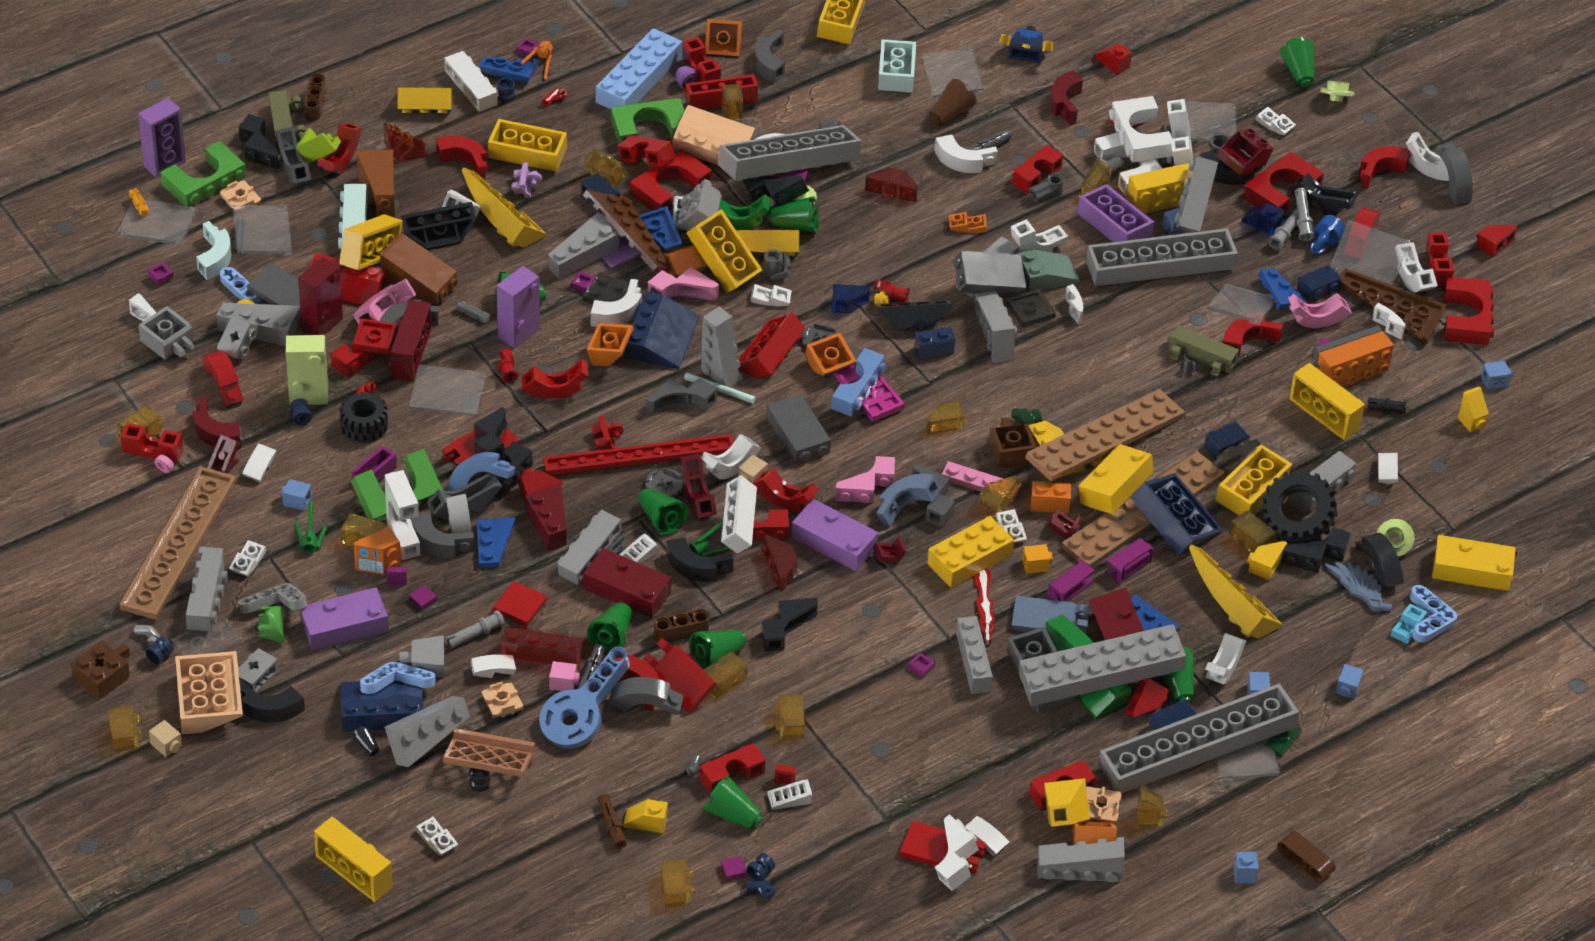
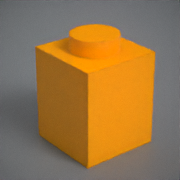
M1047 544L1025 546L1023 548L1022 561L1026 574L1049 572L1050 563H1053L1052 552L1048 551Z

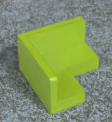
M308 128L297 144L296 149L306 162L310 164L318 160V158L336 151L341 141L337 136L333 138L330 133L316 135L311 128Z

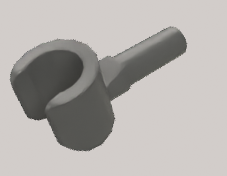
M1183 354V372L1191 371L1194 373L1195 362L1190 361L1187 354Z

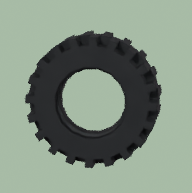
M1298 469L1294 470L1293 475L1288 476L1287 472L1283 473L1284 478L1280 480L1277 477L1274 478L1273 486L1268 485L1266 488L1267 494H1263L1262 497L1263 516L1270 533L1273 532L1277 540L1283 539L1287 542V545L1290 542L1298 544L1310 542L1314 539L1320 541L1322 540L1321 535H1328L1330 533L1329 528L1330 526L1334 527L1336 523L1335 516L1338 514L1332 487H1329L1328 481L1326 479L1322 480L1317 473L1314 476L1310 475L1309 470H1305L1304 474H1299ZM1294 492H1307L1314 496L1317 501V508L1312 517L1297 522L1286 518L1281 509L1284 499Z

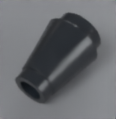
M363 725L353 732L354 741L369 756H374L380 751L370 728Z

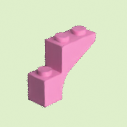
M692 267L677 279L662 270L648 281V292L662 294L668 298L686 296L713 301L719 297V284Z
M876 456L875 464L871 470L837 482L835 501L873 503L875 486L889 487L894 483L895 457Z

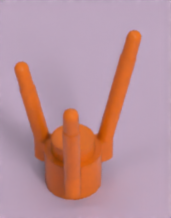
M542 41L538 47H535L521 61V65H523L536 53L540 58H546L544 81L547 79L550 59L552 58V44L549 41Z

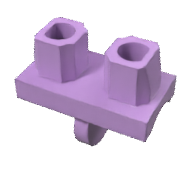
M528 162L522 163V169L514 170L513 175L516 182L512 183L514 194L523 193L525 198L531 197L532 187L542 182V176L537 171H529Z

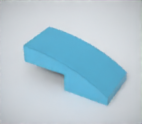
M1409 604L1402 613L1399 622L1392 629L1390 636L1408 644L1413 638L1412 633L1415 625L1425 619L1427 611Z

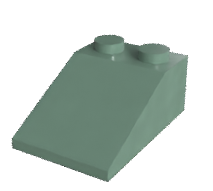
M1041 250L1018 253L1022 258L1028 293L1080 283V279L1067 255Z

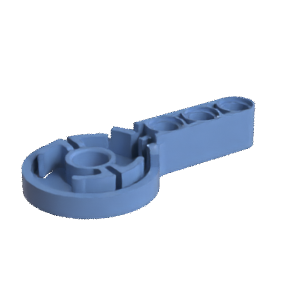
M613 648L583 687L577 690L558 692L545 702L540 712L539 722L545 738L552 745L562 749H575L586 745L596 736L601 725L599 705L630 666V660L624 648ZM611 673L610 676L604 677L605 674ZM599 688L597 692H592V690ZM574 715L578 717L577 722L573 725L564 724V720L568 716Z

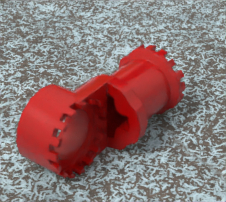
M875 280L874 289L889 293L888 299L890 301L894 299L903 303L908 302L910 288L903 289L896 287L888 281Z
M510 348L500 350L499 353L501 354L499 356H501L500 359L502 358V360L498 363L497 368L502 373V380L507 384L514 383L518 379L519 374L514 370L513 353Z

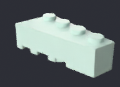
M344 184V191L340 193V200L343 202V206H340V217H343V222H339V233H342V238L338 239L339 249L342 248L344 229L365 222L367 219L368 198L366 184Z

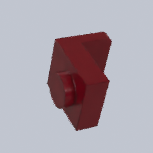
M1056 509L1047 526L1066 539L1071 533L1074 535L1080 527L1078 523L1081 517L1077 515L1072 520L1059 509Z
M899 537L896 538L893 544L876 542L873 546L879 562L898 564L907 551L902 538Z

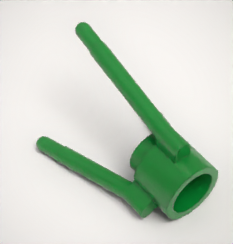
M312 502L309 503L307 533L303 537L299 522L295 523L299 548L305 553H314L317 549L321 548V542L327 530V526H324L318 539L312 533Z
M723 521L702 537L690 543L689 548L691 551L699 556L707 557L730 550L727 546L707 551L710 546L706 539L723 526Z

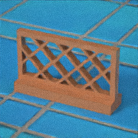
M456 728L453 733V739L443 756V763L523 777L529 764L533 762L535 743Z

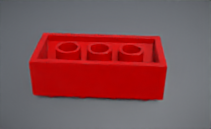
M317 253L309 265L310 268L321 257H324L340 266L342 303L360 307L386 287V269L368 266L356 270L339 264V258Z
M792 311L772 318L765 323L738 359L740 360L738 371L758 379L765 376L770 377L775 373L777 365L784 361V356L793 349L792 345L801 338V333L805 329L804 325Z

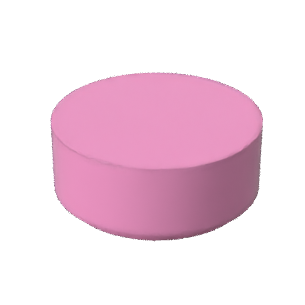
M159 455L154 461L156 467L164 473H170L174 468V463L164 455Z

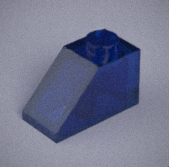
M1266 203L1251 208L1242 218L1241 222L1274 235L1275 230L1282 225L1284 210Z
M833 284L832 313L850 314L869 302L870 286Z

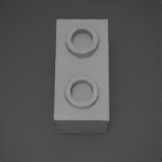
M232 314L217 349L223 350L234 358L243 360L249 352V346L256 337L259 326L242 316Z
M258 648L247 657L241 666H238L239 679L255 693H258L278 673L277 658Z

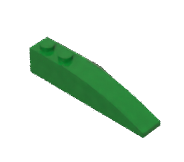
M1063 614L1045 623L1058 651L1093 643L1084 632ZM1123 684L1077 696L1093 717L1097 719L1128 704L1132 689L1128 684Z

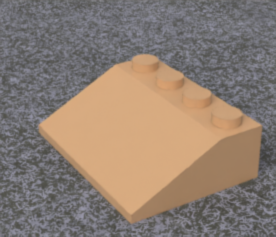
M688 105L673 137L672 148L676 151L684 149L693 157L718 165L720 145L749 141L755 128Z
M236 651L175 656L182 734L203 733L243 716Z

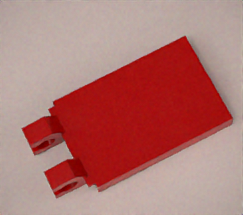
M506 428L500 439L504 442L505 450L513 441L520 444V440ZM474 430L442 449L444 453L442 459L446 463L453 460V463L456 465L453 467V470L460 463L475 455L474 442L476 439Z
M661 638L657 645L666 653L663 658L658 661L648 653L643 659L653 667L659 680L670 683L669 689L683 695L681 706L691 714L718 684L682 647L675 644L671 646Z
M912 821L901 847L900 857L937 866L948 853L946 830ZM980 840L976 841L979 850L966 859L970 865L968 869L973 873H977L979 869L978 863L980 858L978 857L983 858L986 842Z

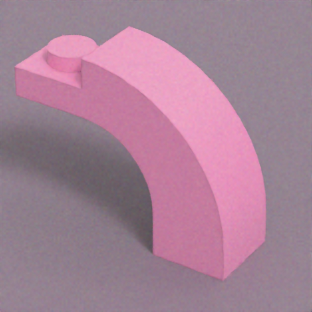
M404 279L393 286L386 287L367 300L355 312L354 318L358 324L361 319L380 321L383 314L389 308L415 297L416 293L407 279Z
M1338 293L1318 304H1307L1295 294L1288 297L1291 304L1289 307L1297 323L1304 327L1321 328L1331 326L1352 314L1347 301Z

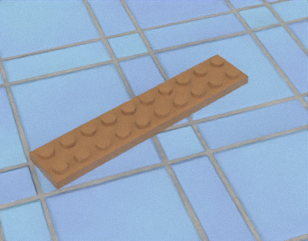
M1158 389L1028 451L1025 458L1047 479L1053 481L1111 453L1120 444L1127 445L1183 418L1185 411L1162 390Z
M1197 451L1160 477L1176 473L1196 497L1223 479L1225 472ZM1130 496L1113 515L1109 513L1103 514L1063 541L1061 548L1077 561L1080 558L1090 567H1094L1154 525L1136 507L1135 502L1131 499L1132 496Z
M200 466L120 602V610L157 620L237 482L236 476Z

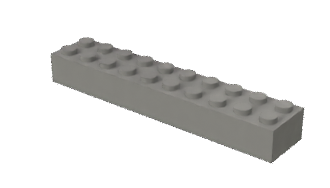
M1279 683L1100 750L1099 767L1113 789L1122 794L1298 727L1299 711Z

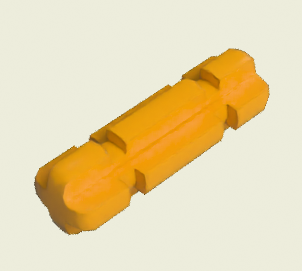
M130 189L129 196L141 216L148 215L149 208L138 189Z

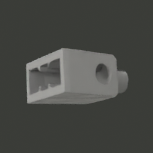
M444 636L413 640L411 642V651L399 652L400 663H412L413 667L435 673V677L444 678Z

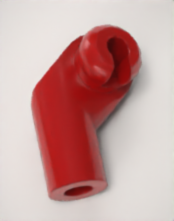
M565 89L550 91L542 100V104L548 107L554 101L564 100L567 96V91Z
M371 381L367 382V384L359 386L356 393H374L376 385Z

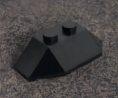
M472 202L401 215V220H403L404 233L423 248L431 249L461 243L475 222L476 216Z
M949 300L884 303L875 304L878 312L896 328H899L901 331H908L913 327H918L919 330H926L934 326L950 310L952 304Z

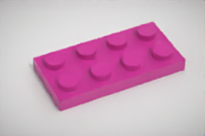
M856 364L833 372V375L841 384H851L861 379L856 373ZM880 374L876 385L871 387L868 397L863 399L860 408L874 422L903 410L905 403Z

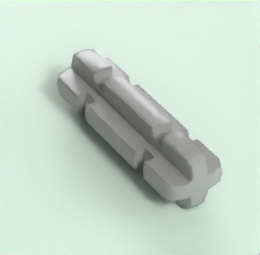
M459 301L456 305L457 311L476 320L480 319L479 321L484 324L490 320L489 313L482 312L481 309L464 301Z

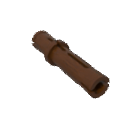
M608 794L600 795L597 801L607 824L606 831L611 836L614 847L622 849L627 845L622 832L623 826L618 821L610 796Z

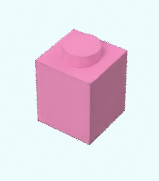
M553 661L549 676V689L558 691L574 690L575 685H578L580 680V673H577V664Z

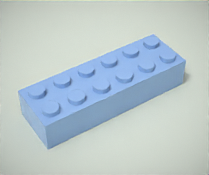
M653 28L596 86V103L609 109L616 106L637 104L682 57V41Z

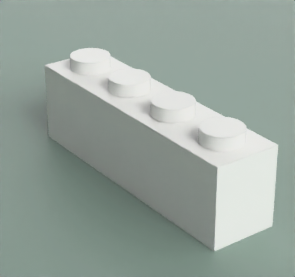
M461 51L444 58L446 73L478 112L497 105V97H499L497 89L493 88L488 78L483 76L480 68L474 65L470 56Z
M741 475L727 483L721 539L722 543L737 554L752 546L757 487Z

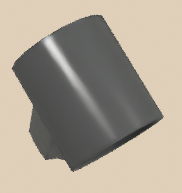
M1051 173L1048 176V180L1029 188L1031 199L1034 202H1039L1049 196H1060L1063 193V176L1059 173Z

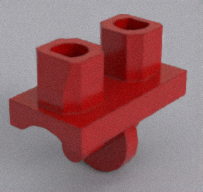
M601 415L598 417L599 423L590 426L595 438L604 435L595 440L596 446L599 450L616 448L613 438H620L624 431L623 426L615 422H611L609 426L606 424L604 416Z

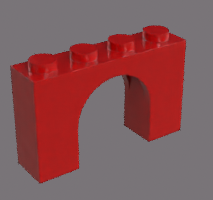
M681 149L674 153L675 157L663 167L654 166L642 175L634 178L630 182V195L651 211L666 206L670 211L673 209V195L659 185L660 182L666 179H680L695 188L704 179L709 180L712 184V170L684 149Z
M1290 152L1286 156H1282L1275 164H1271L1267 170L1259 173L1252 181H1248L1244 186L1243 198L1274 219H1278L1288 211L1290 198L1276 190L1272 184L1281 181L1294 183L1296 179L1309 173L1315 181L1322 185L1324 173L1293 152Z
M1446 277L1444 302L1469 305L1475 308L1479 314L1472 317L1447 315L1444 326V341L1481 345L1489 344L1490 338L1494 336V327H1491L1494 322V314H1491L1494 308V301H1491L1494 289L1491 288L1489 280Z

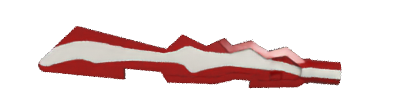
M987 569L974 575L975 588H979V597L976 598L978 614L981 618L979 619L981 634L983 635L984 644L990 645L992 643L991 634L995 629L993 626L995 622L993 615L995 612L992 609L994 601L988 598L992 573Z

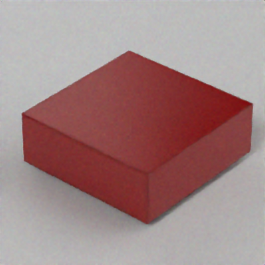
M776 764L774 783L785 785L795 783L797 768Z

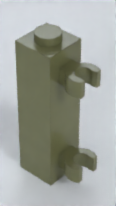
M287 90L269 92L276 148H279L275 130L292 127L289 109L301 110L300 96L288 99ZM297 125L294 128L297 139L301 140L304 135V125Z
M1178 325L1175 331H1171L1168 336L1169 350L1173 352L1170 358L1178 360L1180 355L1187 354L1188 358L1212 367L1211 375L1218 377L1221 371L1229 374L1237 363L1239 349Z

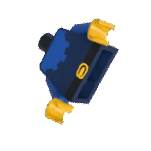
M1027 26L1026 29L1019 28L1011 36L1001 34L999 44L1009 48V59L1041 63L1042 52H1053V42L1042 38V32L1036 31V28L1033 26Z

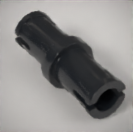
M1369 397L1367 402L1369 403L1367 409L1384 410L1385 413L1389 411L1405 413L1407 408L1405 407L1407 406L1406 401L1390 400V398L1376 399Z

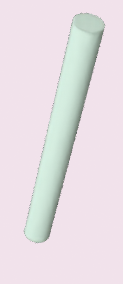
M686 373L684 380L694 383L701 377ZM701 378L715 386L718 392L752 404L755 402V396Z

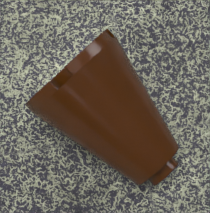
M952 79L949 81L929 113L930 121L934 125H944L973 108L977 103L973 91H968L965 88L967 85L961 80Z

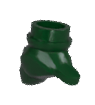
M1014 407L1011 411V417L1020 424L1028 423L1032 425L1042 422V415L1039 409L1030 411L1027 408L1019 409Z

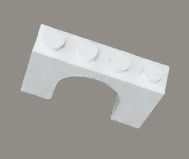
M1153 96L1112 102V109L1109 110L1110 119L1114 121L1115 130L1119 132L1120 141L1125 146L1126 155L1130 157L1132 162L1173 156L1172 137L1169 131L1143 134L1131 127L1138 123L1157 120L1158 106Z
M1185 99L1167 101L1173 138L1171 139L1174 165L1189 163L1193 160Z
M1119 132L1095 139L1094 153L1098 159L1109 161L1116 156L1130 158L1126 155L1125 146L1120 141ZM1157 159L1139 161L1140 167L1119 173L1118 187L1125 197H1127L1129 176L1163 169Z
M404 470L386 474L387 527L400 541L401 560L420 556V541L410 518L419 516L418 501Z

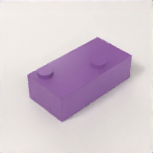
M166 98L138 113L144 167L157 178L161 176V171L172 165L180 166L184 164L186 157L181 109L169 98Z
M1107 184L1079 197L1077 214L1112 242L1152 238L1154 221Z
M524 266L497 285L498 338L514 349L540 330L539 276Z
M813 499L792 522L791 538L857 571L874 552L873 546L878 542L879 532Z
M377 587L311 603L305 608L300 609L301 624L311 651L389 632L388 615Z

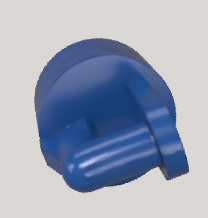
M1326 215L1320 220L1314 229L1316 239L1310 246L1311 252L1320 255L1327 246H1334L1345 234V226L1339 218Z

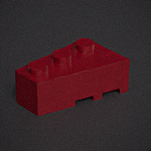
M561 484L525 495L526 513L548 551L567 545Z

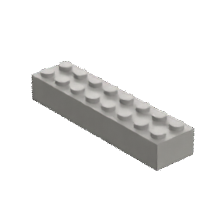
M840 125L724 144L719 147L718 165L734 180L742 181L747 178H758L765 175L772 176L777 173H789L794 170H804L812 167L819 168L824 165H836L842 162L849 163L859 160L862 140L846 126Z
M1226 228L1088 245L1086 263L1094 285L1102 286L1236 269L1238 252L1230 232Z
M1172 624L1020 660L1019 675L1030 705L1035 706L1185 670L1186 654L1175 626Z

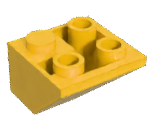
M1085 778L1044 783L1048 824L1051 827L1075 824L1090 819Z

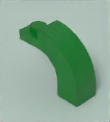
M763 195L754 203L745 207L732 206L721 199L718 211L723 210L735 230H748L762 224V216L766 215L770 209V198Z

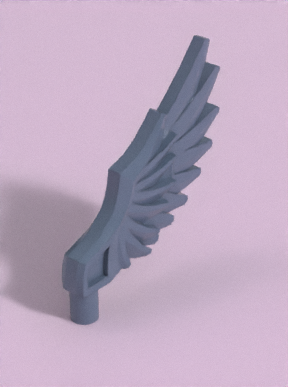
M1337 561L1334 562V566L1325 564L1324 568L1340 579L1339 583L1347 588L1350 595L1362 599L1367 603L1371 611L1391 612L1392 604L1382 603L1381 585H1377V579L1373 580L1372 574L1368 576L1366 569L1362 572L1359 565L1355 568L1350 562H1347L1346 566Z

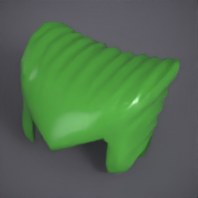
M281 606L260 607L259 610H264L266 613L258 615L259 634L257 636L283 644L285 609Z

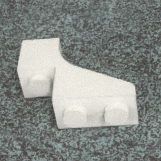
M949 814L944 819L948 853L935 869L939 879L953 891L971 877L968 869L970 865L966 859L979 849L974 833L970 830L966 831L963 823L959 819L955 820Z

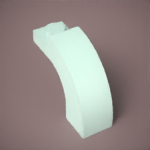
M207 221L203 223L204 238L213 247L209 251L196 256L198 271L206 280H209L219 275L220 271L229 265L231 245L226 229L219 231L216 226Z

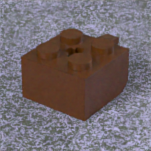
M1006 417L1001 418L1000 427L990 428L989 443L998 468L1031 464L1025 456L1028 451L1037 447L1028 423L1011 425L1009 418Z
M100 641L71 662L73 679L97 699H102L128 679L130 672L126 659L130 656L129 647L122 644L115 649H111L103 641Z

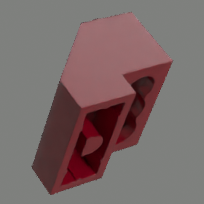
M1247 128L1238 130L1220 147L1216 156L1242 176L1252 174L1256 167L1266 166L1274 148L1268 144L1267 140L1258 136L1256 131Z

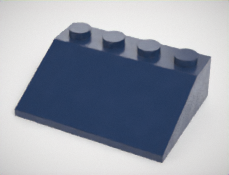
M646 291L633 322L634 329L625 347V358L680 369L698 323L699 315L665 295Z
M1176 473L1143 483L1131 497L1136 507L1145 514L1148 521L1156 527L1159 534L1171 545L1172 550L1179 556L1190 552L1189 547L1191 545L1198 547L1223 531Z
M395 680L376 693L366 694L361 692L360 681L341 682L342 732L355 731L363 725L371 730H385L386 726L423 709L422 688Z

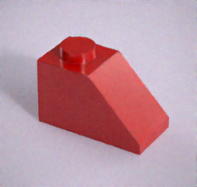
M1119 43L1102 49L1094 54V58L1119 75L1130 68L1132 52Z
M1488 225L1477 233L1476 247L1494 257L1515 240L1517 226Z
M531 468L520 471L521 475L515 477L523 499L525 495L559 484L563 485L562 481L540 470L532 471Z
M1150 679L1140 680L1124 714L1136 717L1160 708L1166 702L1169 690Z

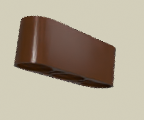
M319 73L310 76L304 100L305 118L309 121H316L321 117L325 100V76Z
M696 609L659 617L654 622V639L657 642L661 638L667 642L690 638L697 631H709L710 613L705 609Z
M1296 831L1289 833L1277 844L1279 852L1316 882H1322L1336 870L1335 863L1330 857Z

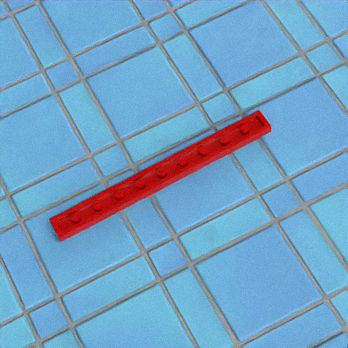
M732 434L548 456L543 457L545 473L552 476L680 460V457L695 454L702 456L704 452L712 455H721L734 442Z

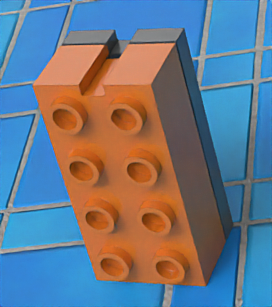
M1377 325L1315 347L1313 355L1315 362L1312 365L1341 387L1389 371L1394 344Z

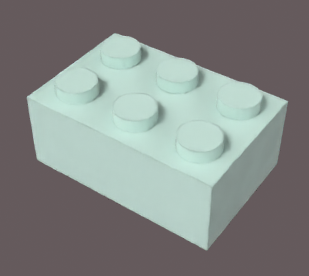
M881 40L878 90L913 93L916 42Z

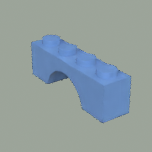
M864 348L856 361V373L861 379L851 384H840L832 395L831 409L852 417L855 411L860 409L863 399L868 397L871 387L876 385L879 375L885 372V355Z

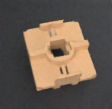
M245 180L238 183L235 181L227 185V188L220 192V196L236 214L242 211L246 212L248 208L252 209L255 205L261 203V198L254 192L253 186H249Z
M496 683L490 685L489 689L481 691V695L493 718L499 716L503 718L506 714L511 713L513 715L516 711L524 709L518 696V691L515 690L512 683Z
M1086 786L1090 819L1116 823L1119 815L1118 808L1121 801V792L1106 790L1105 787L1100 789ZM1096 803L1106 804V806L1098 807L1099 805H1096Z

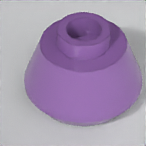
M688 66L680 67L675 75L678 86L681 89H685L687 83L697 82V70Z

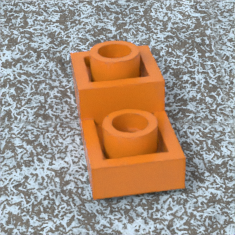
M967 212L949 215V226L952 231L963 233L988 232L986 214L968 217Z

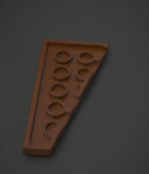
M591 190L584 192L583 196L594 202L593 207L606 215V221L621 237L626 236L628 238L631 248L641 252L640 257L654 272H661L663 270L669 274L671 267L667 259L663 256L660 247L654 241L653 236L649 233L646 224L640 218L639 213L635 210L629 198Z
M1344 268L1340 275L1341 288L1373 309L1378 303L1389 308L1406 324L1404 330L1426 345L1446 311V304Z

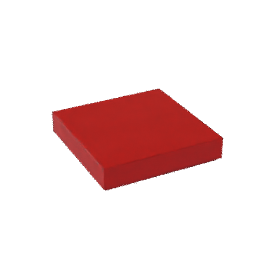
M361 319L352 349L389 355L398 324Z
M513 581L493 606V612L498 610L502 616L528 626L547 602V596Z

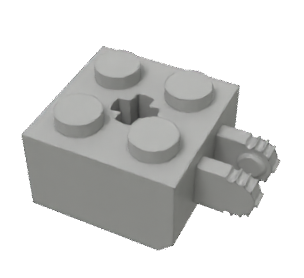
M704 179L701 184L695 186L691 193L686 194L681 201L682 208L678 214L679 221L677 226L687 232L718 212L721 193L712 187L709 180Z
M168 306L138 325L140 341L163 359H167L173 354L183 357L186 354L183 348L188 351H192L195 348L192 343L194 341L192 326Z

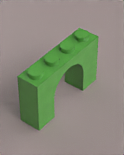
M675 98L611 107V122L618 145L630 135L637 136L635 126L646 120H655L663 123L667 127L673 142V137L685 112L681 99Z
M220 141L205 148L206 162L216 170V173L212 176L193 178L184 173L176 164L160 172L162 186L186 208L227 188V185L235 181L238 182L246 177L245 163Z
M424 449L411 453L403 459L412 481V490L418 501V507L422 505L421 502L429 501L438 489L443 490ZM373 470L354 476L351 483L369 523L385 521L387 519L386 495L381 490Z

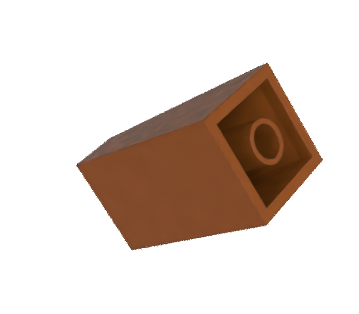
M358 150V180L360 184H366L368 203L375 218L384 214L395 218L393 150Z
M402 233L380 254L381 268L386 269L387 284L393 286L407 279L416 293L415 297L435 306L444 301L449 292L457 287L458 280L455 269Z

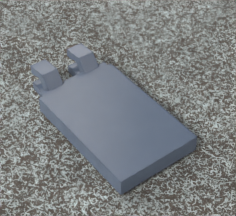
M1016 596L1011 630L1029 632L1045 627L1048 632L1045 625L1046 621L1063 614L1087 635L1090 606L1083 604L1077 606L1073 602Z

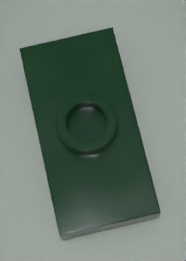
M1296 727L1270 737L1265 743L1264 749L1282 758L1300 736L1302 729Z

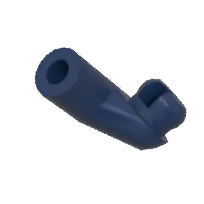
M747 880V891H758L767 899L775 895V889L767 881Z

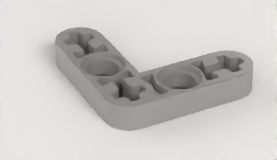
M290 583L272 587L238 601L241 613H250L259 610L260 607L269 606L277 602H282L290 610H300L308 604L305 594Z

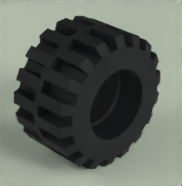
M361 392V394L355 393L352 397L348 396L346 401L343 400L341 403V431L347 438H351L352 441L358 440L362 443L363 441L371 442L373 439H379V436L382 437L384 432L387 431L388 409L384 399H380V396H374L373 393L365 394V392Z

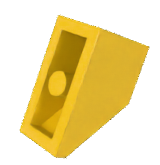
M1480 386L1463 393L1458 419L1471 433L1486 427L1489 416Z
M1282 541L1258 546L1254 553L1251 552L1248 557V572L1270 580L1282 560L1283 550L1287 542Z
M647 799L627 808L623 827L664 834L668 818V802Z

